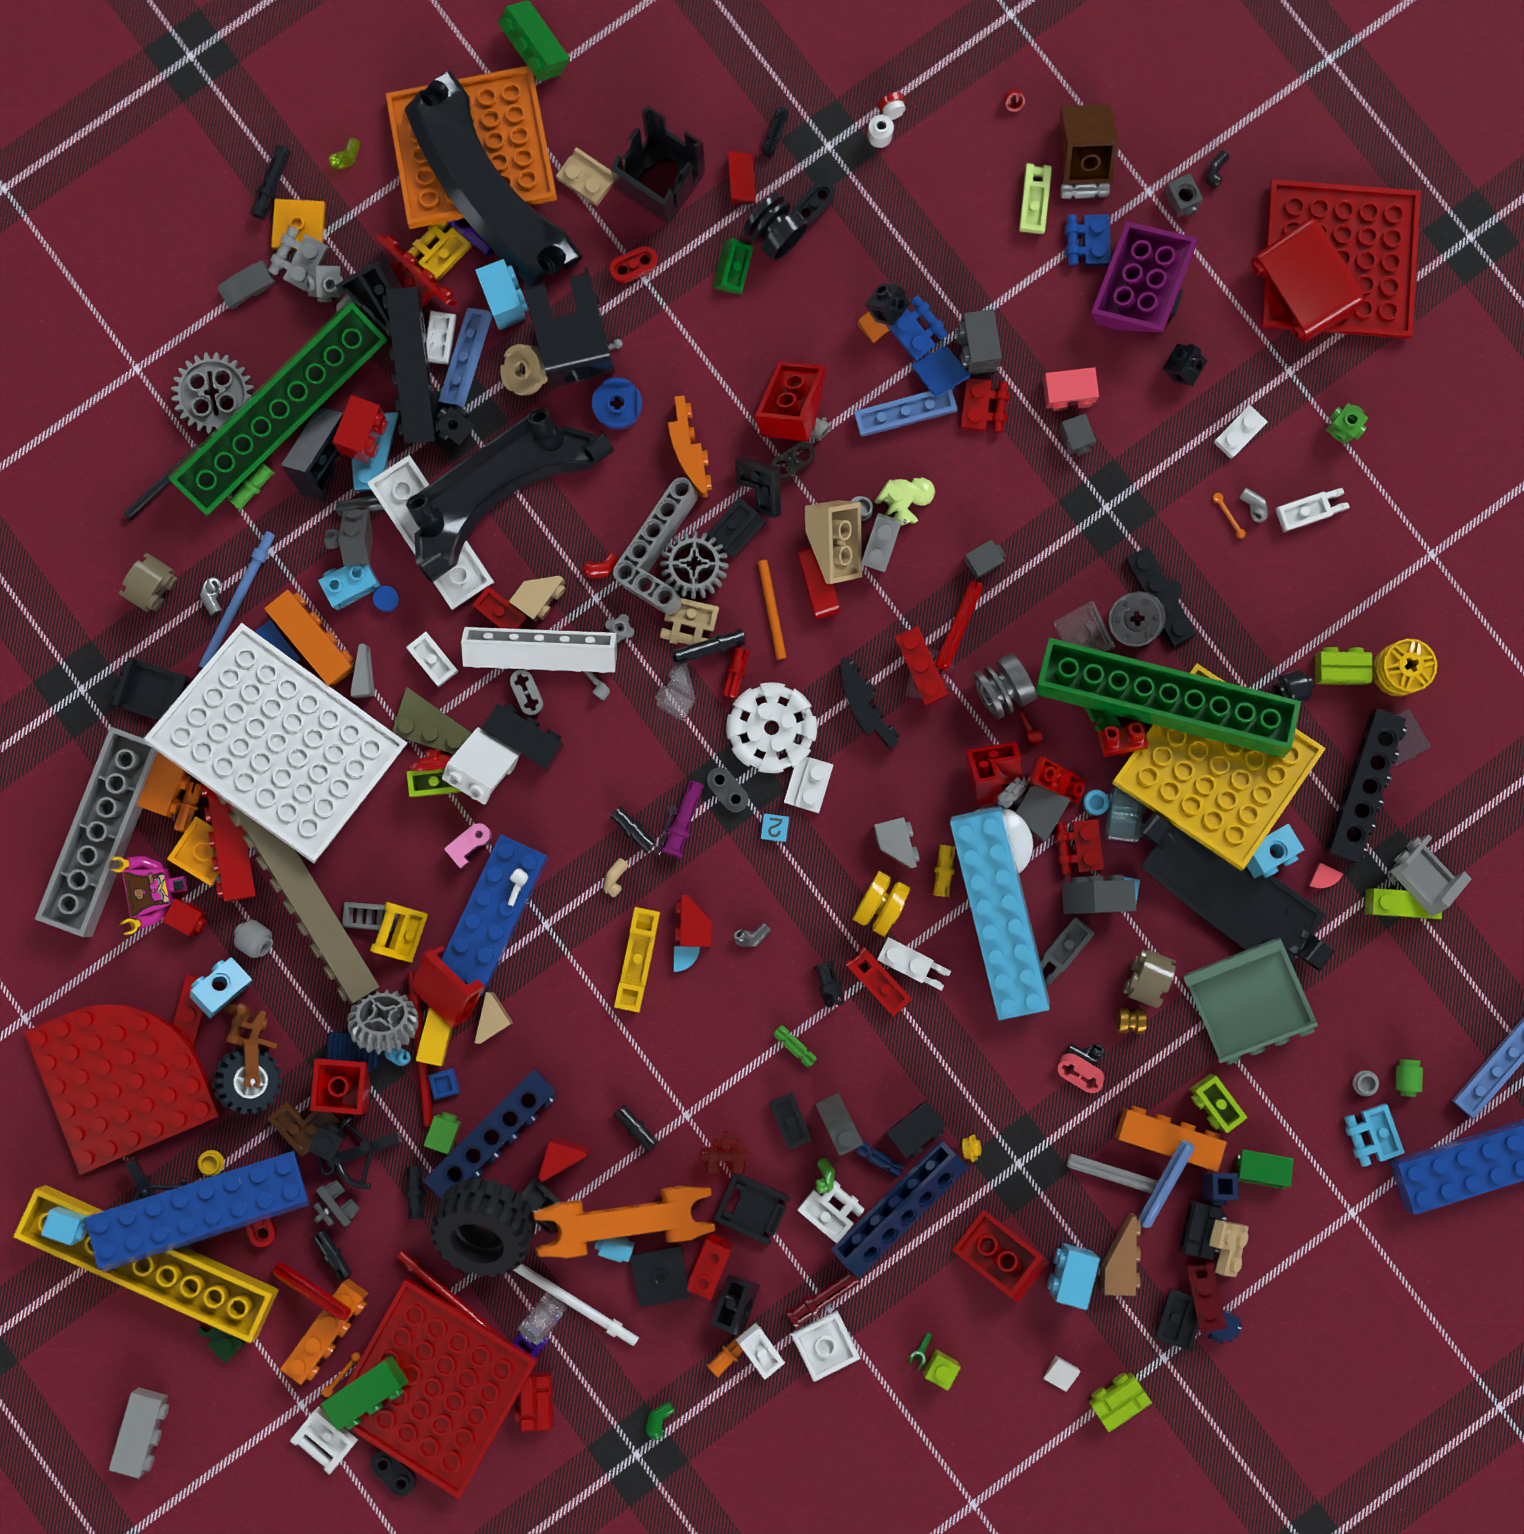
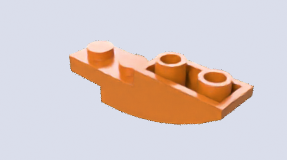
M685 395L676 396L675 404L678 421L668 422L672 446L686 478L702 498H708L707 490H712L710 475H705L704 466L709 465L707 450L702 451L701 443L691 444L696 442L694 427H689L688 418H693L691 403L685 402Z

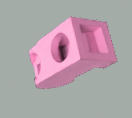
M474 824L445 847L444 850L459 868L464 869L470 864L466 857L478 847L488 845L492 838V832L484 824Z

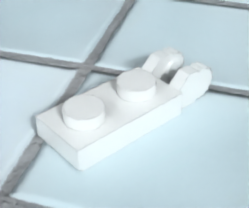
M1343 488L1327 493L1324 491L1277 507L1275 510L1283 532L1331 517L1333 514L1350 508L1348 502L1340 503L1334 507H1330L1328 502L1329 499L1337 498L1344 494Z
M889 937L877 958V961L941 991L944 987L941 982L926 977L930 967L944 976H949L951 973L950 970L934 963V960Z

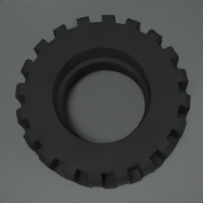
M469 1178L460 1181V1183L453 1184L445 1191L433 1217L430 1235L435 1249L440 1250V1256L444 1260H449L450 1265L453 1267H459L463 1269L462 1272L468 1274L470 1272L476 1273V1276L480 1277L485 1275L497 1277L500 1273L502 1275L507 1274L521 1265L529 1249L536 1224L530 1204L527 1200H523L521 1193L511 1190V1186L505 1183L501 1185L497 1183V1180L493 1179L486 1181L484 1178H475L471 1181ZM474 1224L485 1226L492 1231L482 1229Z

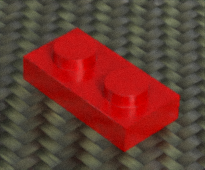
M489 586L472 604L475 609L499 628L520 629L528 619Z

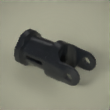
M834 960L813 966V970L817 972L821 985L819 987L820 994L825 1006L828 1008H832L834 1004L842 1005L845 1001L841 982L837 980L833 967L835 965Z

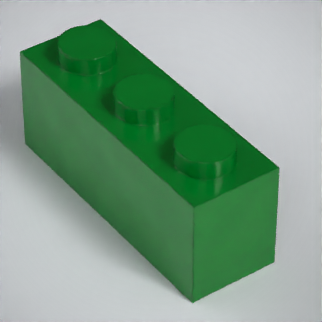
M526 0L506 6L497 23L537 80L540 82L561 75L570 58L530 1Z
M391 1356L321 1403V1406L337 1431L345 1426L349 1430L362 1421L359 1416L366 1411L370 1416L383 1406L380 1402L388 1397L392 1401L404 1392L401 1387L409 1383L394 1357Z

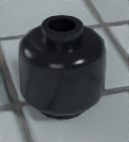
M1294 670L1279 676L1274 685L1275 695L1298 700L1301 703L1311 698L1312 689H1314V682L1311 676L1306 675L1301 670Z

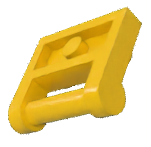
M386 901L384 907L386 912L375 944L372 943L370 951L412 963L428 914ZM398 913L400 915L388 948L385 945L395 915Z

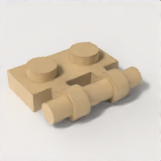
M680 598V609L674 614H665L664 621L674 623L672 630L662 628L660 638L670 640L669 643L677 644L680 642L689 645L708 640L702 637L703 631L714 632L719 607ZM681 626L696 628L694 635L681 633Z

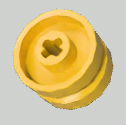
M878 871L852 920L865 926L870 922L873 915L876 914L877 917L872 925V929L874 932L885 937L892 924L898 919L905 905L904 902L910 887L898 882L894 884L888 894L886 891L891 882L890 876Z

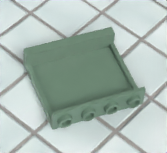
M1280 937L1186 973L1183 976L1220 1063L1225 1061L1227 1065L1241 1060L1240 1056L1250 1052L1251 1055H1256L1266 1050L1264 1046L1272 1043L1275 1046L1285 1044L1290 1041V1036L1298 1033L1300 1037L1311 1034L1315 1031L1314 1027L1318 1026Z

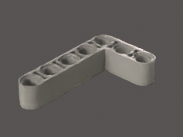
M677 478L670 484L613 569L614 578L626 590L666 614L676 613L681 607V599L669 585L648 572L698 499L696 489L686 478ZM688 489L684 496H679L682 490ZM669 510H674L671 516L665 517ZM660 530L658 536L651 538L655 531ZM646 551L642 558H637L640 552ZM632 571L629 578L623 579L627 572ZM652 583L651 588L643 592L644 586ZM667 596H672L669 603L663 604V600Z

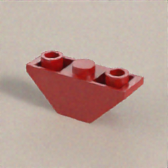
M1042 756L1035 759L1027 779L1029 785H1035L1070 799V802L1075 804L1079 803L1087 782Z

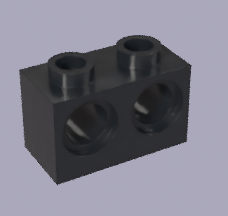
M536 1178L530 1180L519 1192L522 1194L523 1200L528 1201L533 1211L561 1202ZM535 1220L549 1235L557 1233L558 1228L554 1221Z

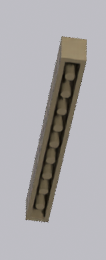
M216 794L221 804L227 803L232 811L229 813V817L236 827L240 825L245 832L242 838L248 848L254 847L259 855L256 857V861L263 871L267 869L272 878L269 879V882L275 892L281 891L286 899L283 901L286 910L290 915L294 913L299 920L296 923L299 931L303 936L308 935L313 944L309 946L317 959L319 957L323 959L326 964L323 967L326 975L330 980H336L339 988L336 990L343 1002L348 1001L351 1005L379 988L373 975L296 850Z

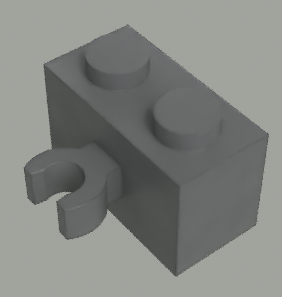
M352 509L343 511L340 531L334 529L326 530L327 538H324L326 549H334L340 546L344 566L369 564L373 541V529L369 510Z

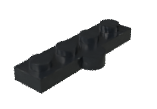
M1149 546L1126 557L1125 561L1142 592L1152 594L1163 604L1166 613L1163 631L1171 646L1174 647L1195 636L1196 633L1177 600L1182 594V586L1177 581H1167Z

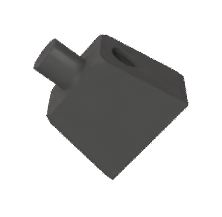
M1030 785L1027 791L1022 793L1012 804L1017 806L1014 812L1026 822L1031 834L1041 842H1046L1070 799L1038 786Z

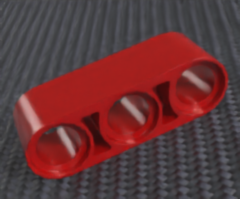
M812 546L798 549V557L815 619L839 614L840 607L834 584H826Z

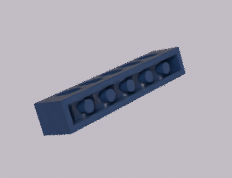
M537 1068L534 1069L423 1181L441 1199L445 1191L453 1184L460 1183V1181L469 1178L471 1181L478 1178L483 1173L480 1168L487 1161L492 1164L501 1155L498 1149L505 1142L508 1146L513 1143L520 1135L517 1130L523 1124L528 1127L538 1117L535 1112L541 1106L546 1109L556 1099L553 1094L557 1089ZM525 1093H531L535 1096L536 1103L533 1107H528L523 1103ZM511 1111L517 1115L518 1120L515 1125L506 1123V1112ZM488 1130H495L499 1134V1141L493 1144L487 1140L486 1134ZM474 1148L480 1152L481 1158L478 1162H473L469 1159L468 1152L470 1149ZM452 1167H458L462 1171L461 1180L451 1178L450 1169Z
M940 1140L831 1250L844 1266L860 1278L969 1167Z

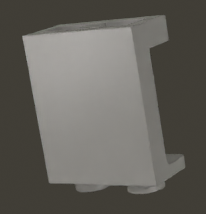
M1428 834L1421 839L1418 836L1412 839L1406 845L1408 850L1403 851L1394 859L1396 864L1390 872L1429 915L1433 917L1449 908L1470 882L1471 878L1465 871L1455 877L1427 848L1426 845L1432 839Z

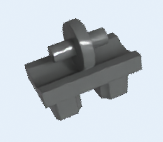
M337 1180L316 1190L328 1205V1208L325 1209L319 1201L313 1206L319 1213L314 1218L316 1223L323 1219L328 1226H331L335 1222L330 1215L333 1212L343 1226L346 1227L360 1210L352 1199L342 1207L337 1205L334 1199L345 1191Z

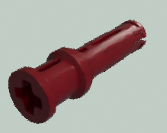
M849 1270L848 1273L829 1284L814 1296H805L803 1302L791 1310L789 1308L786 1309L785 1312L795 1328L799 1330L803 1323L812 1317L817 1318L820 1310L859 1285L860 1282L855 1274Z

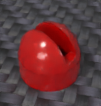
M1011 89L1004 95V104L1008 110L1015 112L1024 106L1025 98L1019 90ZM1012 96H1014V104H1011Z

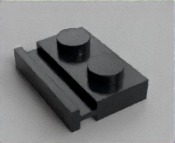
M739 497L710 529L707 537L709 539L716 538L715 544H721L723 546L722 550L734 560L764 527L767 521Z
M1169 1287L1154 1338L1191 1351L1199 1328L1193 1296Z

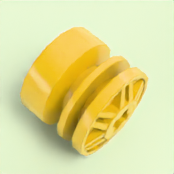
M1404 639L1385 647L1376 655L1372 663V676L1375 684L1381 691L1391 696L1402 697L1422 690L1433 681L1437 673V660L1434 652L1427 644L1417 639ZM1410 663L1412 667L1406 670L1405 665Z

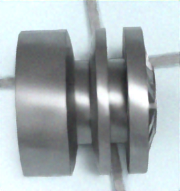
M1137 591L1124 595L1114 603L1109 613L1108 622L1112 634L1118 641L1127 646L1138 647L1150 643L1160 635L1165 626L1166 613L1163 604L1157 597L1148 592ZM1137 611H1140L1141 616H1145V620L1141 621L1140 625H1138L1136 620L1132 619V616H1135Z
M1009 653L996 661L997 674L989 666L983 668L985 676L981 671L973 673V679L980 699L997 720L1005 716L1003 708L1009 714L1014 711L1012 699L1020 707L1037 699L1036 691L1026 670L1013 653Z

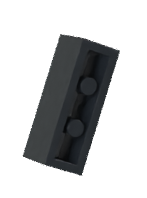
M497 703L483 725L482 730L549 771L564 747V744L560 742L562 737L550 729L547 733L538 728L540 723L529 716L526 719L521 718L517 715L519 710L508 703H505L504 707Z

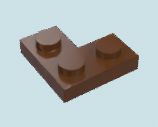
M286 1101L268 1118L269 1122L301 1157L309 1152L308 1148L322 1124L333 1123L338 1125L342 1121L333 1112L313 1111L305 1119L289 1101Z

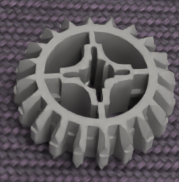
M693 531V538L690 539L687 532H684L683 541H680L677 536L674 537L677 545L674 546L668 543L667 548L671 553H662V557L668 561L660 562L661 567L668 568L661 572L662 577L671 576L665 583L669 586L675 583L673 590L676 593L682 588L681 596L683 598L687 596L688 591L691 592V599H696V592H700L701 597L705 598L704 590L706 589L711 594H714L715 590L712 585L722 586L721 581L717 578L726 579L727 577L725 572L720 571L728 569V563L720 562L727 559V554H718L722 551L723 546L720 544L713 547L716 538L713 537L707 542V533H703L701 539H698L697 531ZM691 547L690 555L687 558L675 561L677 555L682 550ZM699 547L709 551L715 562L702 559L699 556ZM695 554L698 564L701 563V566H697L695 576L693 577L691 566H687L692 564ZM674 569H680V571L689 573L690 584L680 580L675 574ZM714 570L708 580L698 584V578L701 573Z
M376 989L375 995L367 994L365 1000L359 999L357 1005H352L351 1013L348 1016V1031L353 1042H357L360 1049L366 1047L368 1053L375 1049L378 1055L382 1050H386L390 1054L392 1048L400 1051L401 1044L408 1045L410 1038H414L415 1030L418 1027V1013L413 1002L408 1001L406 995L400 996L398 991L390 994L388 989H386L385 993H379Z

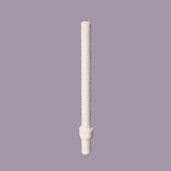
M521 1263L518 1268L513 1270L607 1329L606 1333L614 1338L618 1336L632 1346L639 1339L638 1336L623 1328L621 1322L616 1319L612 1321Z

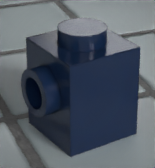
M1201 1174L1202 1201H1211V1206H1227V1201L1238 1200L1237 1174Z
M1223 1309L1226 1329L1207 1332L1209 1333L1208 1338L1221 1344L1224 1340L1232 1343L1233 1338H1237L1242 1328L1241 1318Z

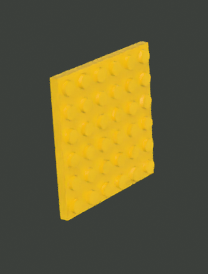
M1197 663L1190 672L1191 674L1223 681ZM1153 725L1146 734L1149 749L1134 751L1112 784L1242 871L1326 748L1295 729L1292 748L1282 758Z

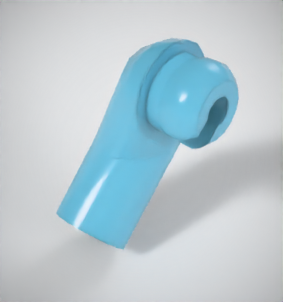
M392 1048L390 1054L384 1050L385 1057L398 1066H405L411 1060L410 1053L402 1048L400 1051Z

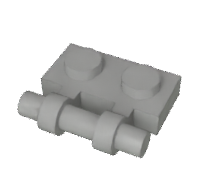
M290 226L287 233H283L280 239L282 243L276 255L273 254L270 259L272 263L268 271L277 275L281 267L287 269L283 279L307 291L305 288V278L308 276L307 265H321L329 246L307 234L304 235L301 242L295 240L299 230ZM293 247L297 251L290 263L285 258L290 248Z

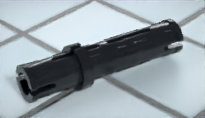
M282 145L275 146L261 186L257 187L256 200L250 211L253 217L261 220L266 219L269 206L276 198V188L291 154V151Z
M741 629L728 634H716L711 639L672 650L671 658L673 663L678 666L711 654H723L730 648L745 645L746 642L744 640L746 638Z

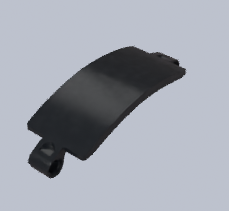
M1155 811L1139 831L1154 846V849L1142 863L1141 868L1174 897L1243 950L1280 937L1291 963L1297 956L1318 971L1324 968L1335 953V950L1321 942L1317 936L1312 935L1324 920L1325 914L1273 875L1265 878L1262 874L1254 878L1247 866L1242 871L1173 824L1168 823L1157 815Z

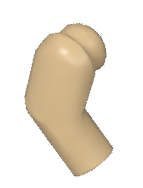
M621 858L606 873L603 889L606 894L609 893L612 897H616L620 893L622 887L616 882L629 866Z

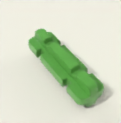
M781 1025L773 1033L774 1037L782 1041L783 1045L797 1059L800 1058L806 1067L809 1068L815 1063L816 1056L810 1051L808 1052L807 1048L793 1034L790 1035L784 1026Z

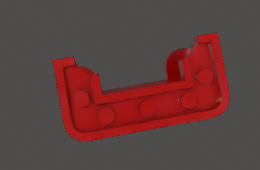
M1310 218L1257 253L1250 260L1251 268L1255 275L1263 278L1269 276L1293 314L1294 319L1292 320L1291 332L1296 339H1300L1302 344L1352 316L1365 302L1361 288L1315 218Z

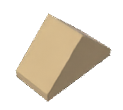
M486 992L475 1043L481 1044L513 1024L494 992Z

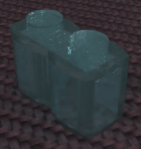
M1111 788L1105 839L1139 842V838H1143L1139 831L1145 825V823H1141L1142 812L1146 813L1147 807L1119 788Z

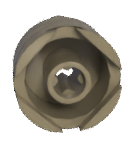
M145 553L143 556L147 559L143 563L138 560L133 565L122 583L126 586L125 591L120 590L119 595L145 612L151 609L156 612L164 602V599L161 597L167 589L171 591L174 588L178 578L174 576V569L151 554Z
M1142 949L1139 956H1135L1132 961L1130 970L1134 972L1131 979H1127L1123 993L1127 994L1129 998L1159 1008L1163 1002V999L1159 998L1160 995L1164 992L1167 993L1175 973L1176 966L1174 964L1176 960L1148 949Z

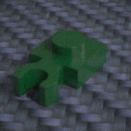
M200 1326L197 1329L201 1336L212 1339L207 1346L225 1363L246 1343V1341L213 1326L211 1330L205 1329L204 1326Z

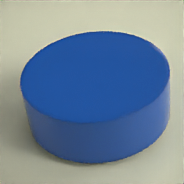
M381 586L374 592L373 602L379 610L390 612L398 606L399 595L392 587Z

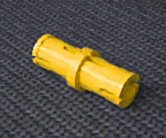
M940 845L937 867L934 868L936 880L933 895L949 897L951 877L955 872L953 861L956 847Z

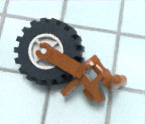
M229 1003L223 1010L225 1013L233 1014L234 1018L226 1042L234 1044V1050H231L232 1053L224 1054L222 1056L223 1060L216 1063L215 1066L218 1068L216 1072H212L211 1077L215 1078L214 1082H211V1086L216 1091L213 1093L214 1096L220 1099L219 1103L224 1107L239 1113L254 1114L258 1110L263 1111L267 1109V1104H273L276 1101L273 1097L275 1094H280L281 1090L278 1089V1085L283 1083V1079L279 1078V1074L282 1073L281 1068L276 1067L278 1062L275 1058L269 1057V1053L260 1051L258 1045L276 1049L278 1044L258 1038L260 1032L263 1033L267 1025L265 1011L256 1010L247 1021L250 1008L245 1004L236 1005ZM242 1028L247 1029L244 1038L240 1037Z

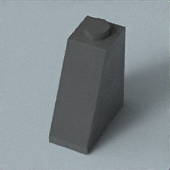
M839 1093L815 1103L840 1156L864 1145Z

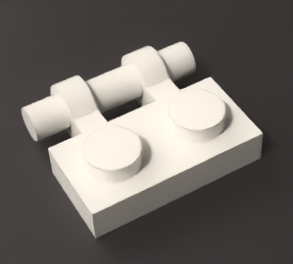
M834 1180L833 1189L829 1193L824 1192L821 1196L813 1189L797 1210L835 1243H838L854 1224L846 1216L852 1211L859 1217L865 1209L857 1203V1198L853 1195L850 1197L840 1188L841 1185ZM832 1196L844 1204L840 1211L828 1202Z

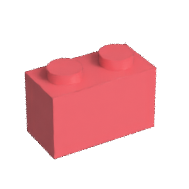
M1095 367L1045 373L1042 379L1046 409L1053 408V411H1062L1068 409V406L1078 405V408H1088L1093 406V403H1096L1099 398Z

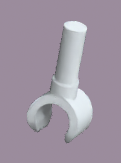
M520 868L516 869L510 877V880L516 883L508 901L510 906H514L521 887L528 880V875Z

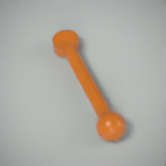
M1215 493L1212 497L1213 502L1220 505L1236 530V537L1244 538L1246 533L1243 529H1240L1222 501L1223 495Z
M353 1353L351 1360L334 1381L322 1390L324 1397H330L333 1394L334 1387L354 1363L359 1362L361 1358L359 1353Z

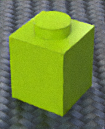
M935 1349L923 1373L926 1379L949 1390L961 1367L958 1361Z

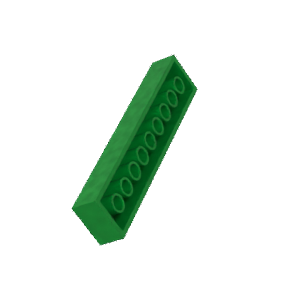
M348 301L168 476L169 480L207 516L388 339L353 302Z
M1049 638L1035 688L1038 696L1282 758L1292 748L1301 701L1053 638Z

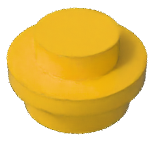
M206 1151L198 1159V1168L206 1176H215L223 1170L224 1158L218 1151Z

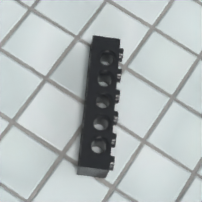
M1380 709L1370 711L1324 854L1352 864L1360 863V860L1365 858L1368 846L1365 844L1368 836H1371L1374 832L1376 822L1373 821L1375 814L1380 811L1383 805L1381 795L1383 789L1387 788L1390 783L1391 774H1389V771L1399 755L1397 746L1399 740H1403L1407 731V726H1404L1406 718ZM1380 733L1387 737L1386 746L1379 743L1378 736ZM1372 757L1377 758L1380 762L1378 770L1373 769L1370 764ZM1364 781H1368L1372 785L1370 794L1363 790ZM1358 804L1364 809L1362 818L1355 814V807ZM1350 828L1356 832L1354 842L1347 838V831Z

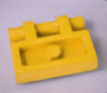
M447 222L430 225L420 240L416 239L412 243L413 247L408 251L414 257H417L419 254L424 256L418 263L423 269L426 268L436 276L435 280L437 282L472 247L453 227L445 234L443 230L448 226ZM437 238L439 241L429 250L427 246Z

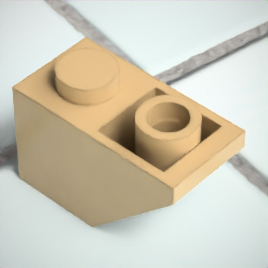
M561 576L524 581L509 602L536 623L539 618L543 620L551 609L549 605L553 599L558 600L566 589L564 584L566 582Z

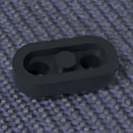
M826 181L816 182L796 203L794 211H798L800 214L804 211L809 212L810 216L804 218L809 222V226L814 224L834 202V187ZM823 193L827 198L822 200L818 198V195Z
M381 1449L372 1457L371 1469L373 1473L395 1495L406 1496L412 1492L416 1485V1475L408 1466ZM385 1460L388 1463V1467L382 1468L379 1462ZM399 1479L405 1480L406 1486L400 1487L397 1481Z

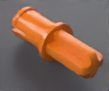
M188 782L182 803H179L180 810L174 829L179 832L185 833L193 820L195 811L199 810L197 804L202 792L200 784L196 783L195 786L194 782Z
M737 1335L726 1347L723 1345V1350L707 1365L718 1378L734 1360L738 1361L737 1357L743 1352L736 1341L741 1335Z

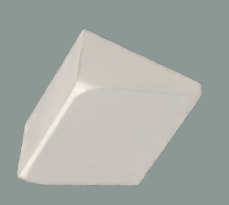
M1055 1355L1043 1379L1067 1392L1078 1377L1080 1370Z

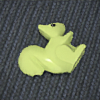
M923 477L920 479L914 478L912 483L904 479H889L874 502L876 504L881 502L887 503L889 508L885 515L889 516L895 512L893 518L901 520V526L908 523L915 524L918 522V519L908 510V507L911 503L920 506L929 504L934 498L935 488L930 480Z

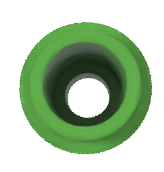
M1399 1059V1065H1396L1395 1090H1400L1401 1096L1416 1097L1417 1092H1422L1423 1067H1420L1421 1061Z

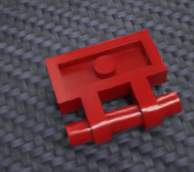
M968 378L965 384L960 429L985 432L986 423L989 422L994 423L993 432L1003 433L1004 424L1007 423L1005 410L1006 402L1010 398V393L1008 392L1009 383L999 382L998 391H991L992 381ZM989 400L997 401L995 413H988Z
M1098 819L1071 822L1072 832L1066 833L1065 823H1057L1055 825L1056 834H1054V842H1057L1059 857L1056 858L1057 864H1060L1061 874L1071 873L1070 863H1076L1077 873L1104 870ZM1068 840H1074L1075 855H1069Z

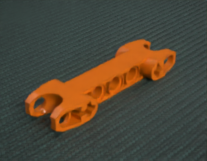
M682 1185L661 1189L662 1201L589 1212H583L582 1200L559 1202L546 1208L532 1211L533 1219L554 1221L558 1228L557 1237L554 1241L537 1247L536 1255L538 1257L562 1258L583 1256L587 1254V1241L665 1230L666 1242L692 1240L698 1236L715 1231L714 1223L695 1222L691 1216V1206L695 1201L710 1196L711 1188Z

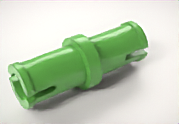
M262 462L248 479L245 478L242 481L244 484L229 501L242 510L255 494L258 495L261 492L260 488L274 472Z

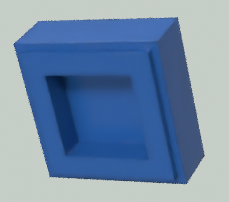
M454 1068L428 1075L434 1100L460 1093Z

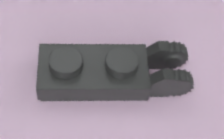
M1073 917L1042 955L1043 958L1040 960L1042 970L1048 962L1056 967L1046 976V986H1049L1061 972L1065 971L1095 934L1077 917Z

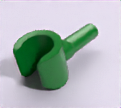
M926 1333L918 1350L913 1352L908 1359V1366L914 1358L919 1360L920 1366L917 1371L925 1363L924 1354L932 1337L931 1334Z

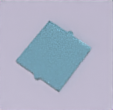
M1409 708L1397 714V716L1406 718L1404 726H1407V731L1403 740H1399L1397 746L1399 755L1397 761L1393 764L1394 767L1408 759H1415L1417 754L1431 747ZM1380 733L1378 740L1381 745L1386 746L1388 738L1385 734Z

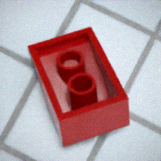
M778 362L755 414L762 437L808 442L816 423L826 366Z
M984 1209L952 1249V1251L1017 1303L1021 1301L1050 1263Z

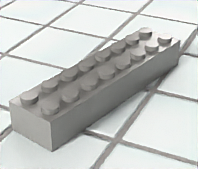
M110 727L35 920L81 937L93 936L117 872L110 869H116L120 864L118 860H110V858L113 856L123 858L143 809L137 806V803L158 753L157 750L144 742V738Z

